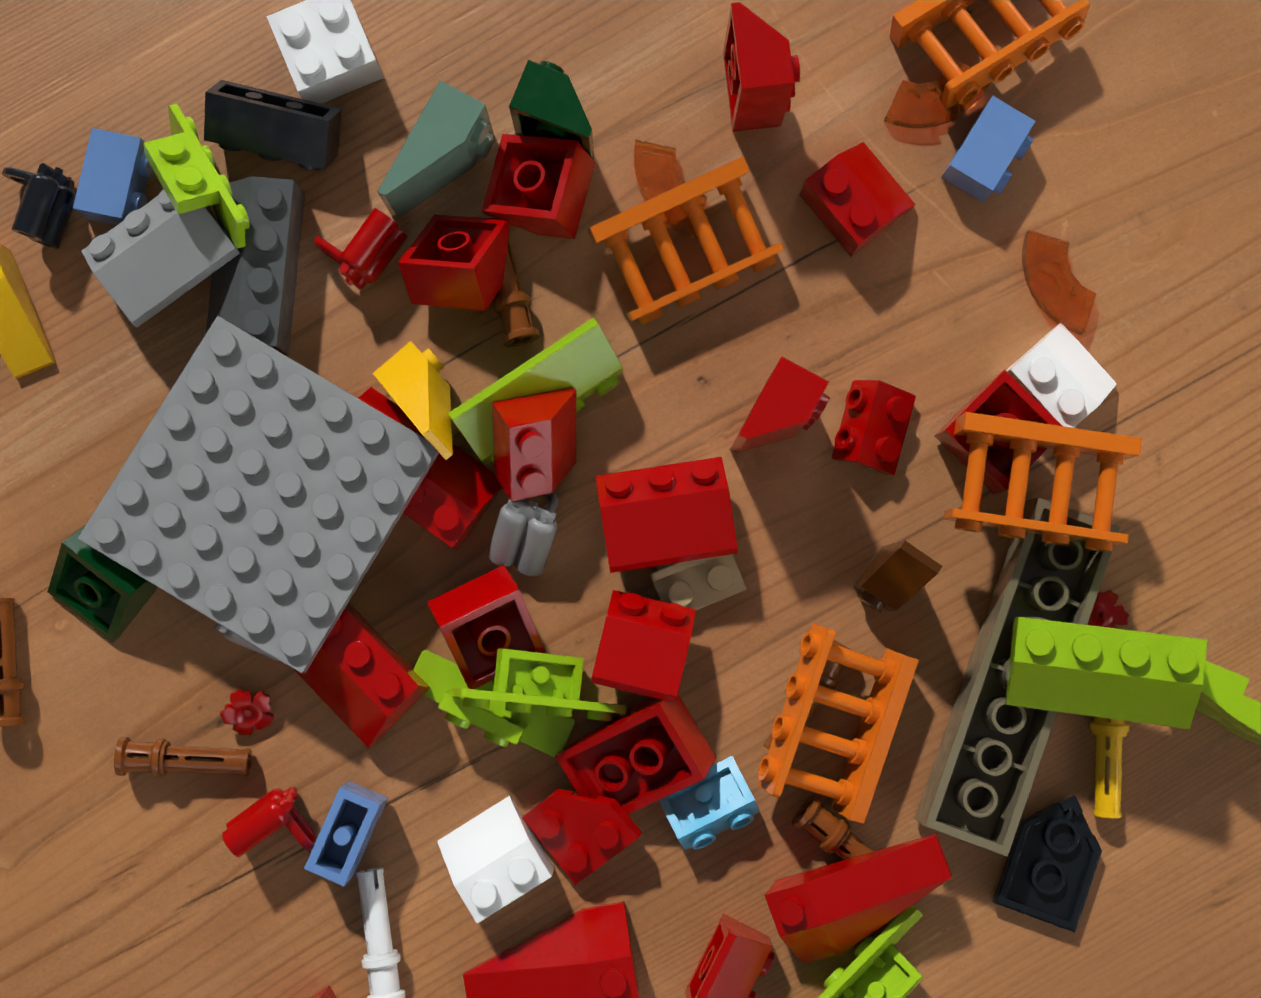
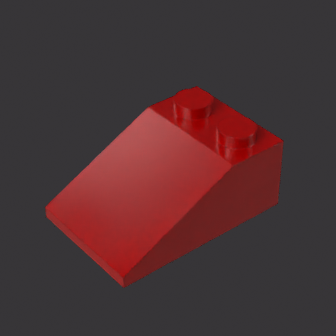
M679 694L676 703L649 697L627 709L626 714H619L612 721L606 722L555 755L579 796L594 799L598 796L614 798L627 814L704 780L716 760L715 754Z

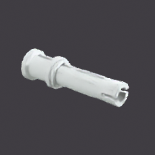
M384 868L366 869L367 872L365 870L356 872V877L358 878L367 954L363 955L361 962L362 968L367 969L370 995L367 998H406L405 990L400 989L397 963L401 961V956L397 949H393L383 875Z

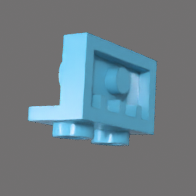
M733 756L713 765L704 780L659 800L684 850L691 847L694 850L704 848L716 839L715 835L728 828H731V830L743 828L754 820L753 815L760 812Z

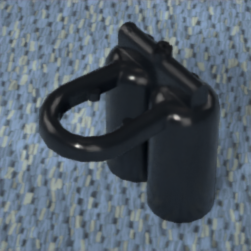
M45 163L39 165L37 173L5 167L2 171L4 177L26 186L11 230L27 236L30 240L41 245L59 249L76 196L73 190L75 183L71 180L72 178L63 175L62 169L57 167L53 169Z

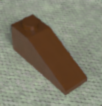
M901 541L882 546L854 588L863 593L859 599L878 613H881L884 608L888 611H897L933 579L943 566L907 541Z

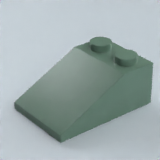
M441 80L439 81L377 191L391 215L400 218L472 169L479 157L485 158L488 155L495 136L492 135L493 129L484 103Z

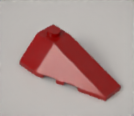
M936 833L777 879L764 896L779 937L806 964L845 953L952 877V873Z
M625 902L583 908L551 928L538 932L527 941L512 949H507L466 971L463 974L466 998H639V986Z

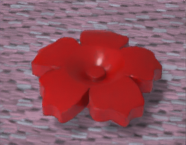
M1112 590L1098 592L1087 625L1117 629L1115 625L1128 624L1127 619L1130 615L1125 612L1124 606L1115 605L1118 600V594L1113 593Z
M237 689L234 693L230 694L231 704H226L224 710L220 711L223 723L227 725L233 724V730L240 735H251L254 727L257 730H262L271 725L274 714L269 711L271 709L270 695L260 691L251 699L250 691L243 692Z

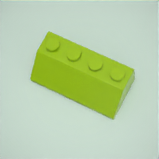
M593 317L448 414L479 459L485 465L491 461L494 463L492 402L574 387L576 389V413H578L586 406L583 400L595 392L602 396L621 383L618 377L623 374V367L599 324Z
M1015 617L1005 705L1190 729L1203 688L1208 640Z

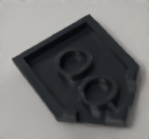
M1075 795L1020 820L992 901L995 904L1074 933L1102 853V849L1095 835L1092 834Z

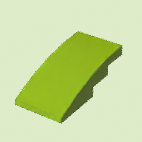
M1206 661L1203 688L1196 709L1235 735L1261 747V702L1244 696L1250 679Z

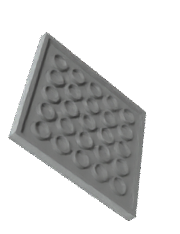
M217 315L78 539L298 672L306 673L439 452L426 438Z

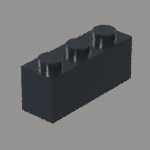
M220 80L205 92L204 140L218 143L220 148L228 151L246 150L255 152L265 160L278 161L284 159L296 162L301 168L306 170L326 169L338 156L342 109Z

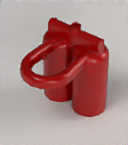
M374 208L343 252L319 236L315 237L313 243L323 253L341 264L339 272L342 276L346 277L344 281L350 286L353 284L357 289L361 290L367 282L374 283L378 280L408 236L398 228V224Z
M290 787L285 791L275 788L227 822V830L222 833V838L230 852L236 857H241L279 828L286 825L301 846L311 853L317 836L293 805L294 801L299 798L297 788Z

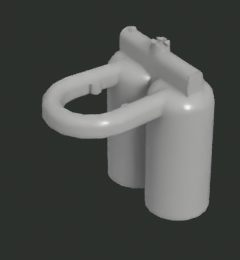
M554 491L542 495L549 501V505H545L544 509L537 507L538 503L533 500L527 503V498L512 502L509 499L508 503L500 509L487 554L493 563L500 566L515 564L516 569L524 575H541L557 531V523L555 521L557 513L555 511L558 507V497Z

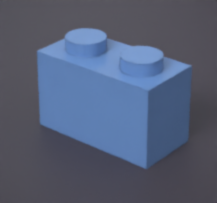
M992 95L941 178L981 202H984L992 192L999 195L1013 174L1007 170L1012 159L1015 157L1021 160L1033 142L1034 138L1029 136L1028 133L1036 121Z
M92 128L73 209L88 220L118 225L124 221L130 212L146 205L147 198L144 194L148 178L153 176L154 171L144 153L143 143L145 141L140 137Z
M351 781L342 785L336 794L304 869L345 886L354 877L388 797Z

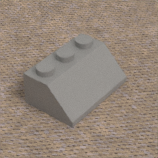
M164 189L142 208L130 212L124 221L110 231L94 238L89 246L81 251L92 273L136 328L240 254L209 206L178 214Z

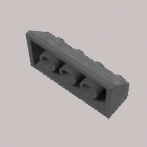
M251 176L229 183L235 204H242L247 212L250 228L245 230L246 246L238 248L240 254L212 273L206 333L218 315L280 353L289 355L305 193L295 180Z

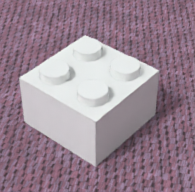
M305 0L266 16L296 89L302 99L322 104L384 78L351 0Z

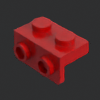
M854 380L846 396V406L840 428L835 436L832 459L839 462L855 463L884 475H895L916 395L880 380Z

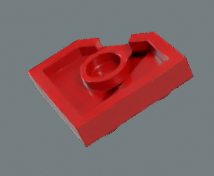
M563 789L555 790L522 817L575 885L636 841L642 834L641 830L616 799L598 796L596 799L574 795V791Z

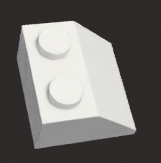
M1061 322L1006 370L1062 426L1071 428L1076 427L1093 412L1117 384Z
M511 795L437 841L454 887L476 923L481 922L551 878L554 871L553 864L530 827L522 819L523 815Z

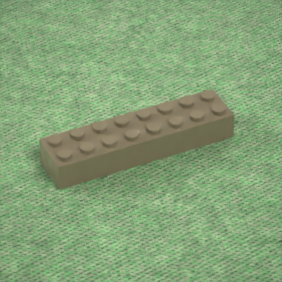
M1039 497L1025 501L1023 519L1049 522L1051 502ZM1069 508L1067 525L1092 529V516ZM1111 524L1110 532L1119 533L1120 527ZM1026 532L1025 539L1012 538L914 818L925 827L1008 857L1057 714L1056 711L1005 705L1014 618L1026 617L1083 625L1088 624L1112 552L1086 549V541L1069 539V545L1049 544L1041 542L1042 534Z

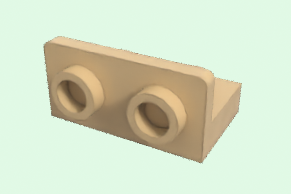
M733 554L656 566L658 571L650 574L660 601L677 603L696 610L747 590Z

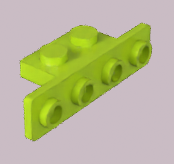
M177 103L168 105L171 136L143 143L144 153L178 214L212 205L237 249L245 247V230L250 228V223L244 206L242 204H235L227 177L224 174L219 175L217 173L210 148L207 145L202 146L198 140V132L191 117L185 118Z
M501 648L497 650L493 691L452 687L451 696L464 697V707L489 709L490 700L506 702L505 711L531 713L532 705L547 706L546 715L572 717L573 709L587 710L586 719L612 721L613 713H627V705L580 701L584 658Z
M423 650L413 669L430 686L422 696L439 703L438 708L447 712L444 719L465 729L469 728L470 723L486 730L483 737L497 745L507 747L509 742L516 745L522 742L556 758L555 755L564 748L575 724V720L572 717L546 715L547 706L532 705L531 713L505 711L506 702L490 700L489 709L464 707V697L451 696L452 687L468 689L457 664L431 651ZM492 680L475 690L493 691L494 681Z
M912 905L885 924L887 928L876 939L872 936L865 939L854 952L857 958L845 970L839 967L825 980L823 985L827 989L818 998H906L924 977L894 945L920 920L923 914Z

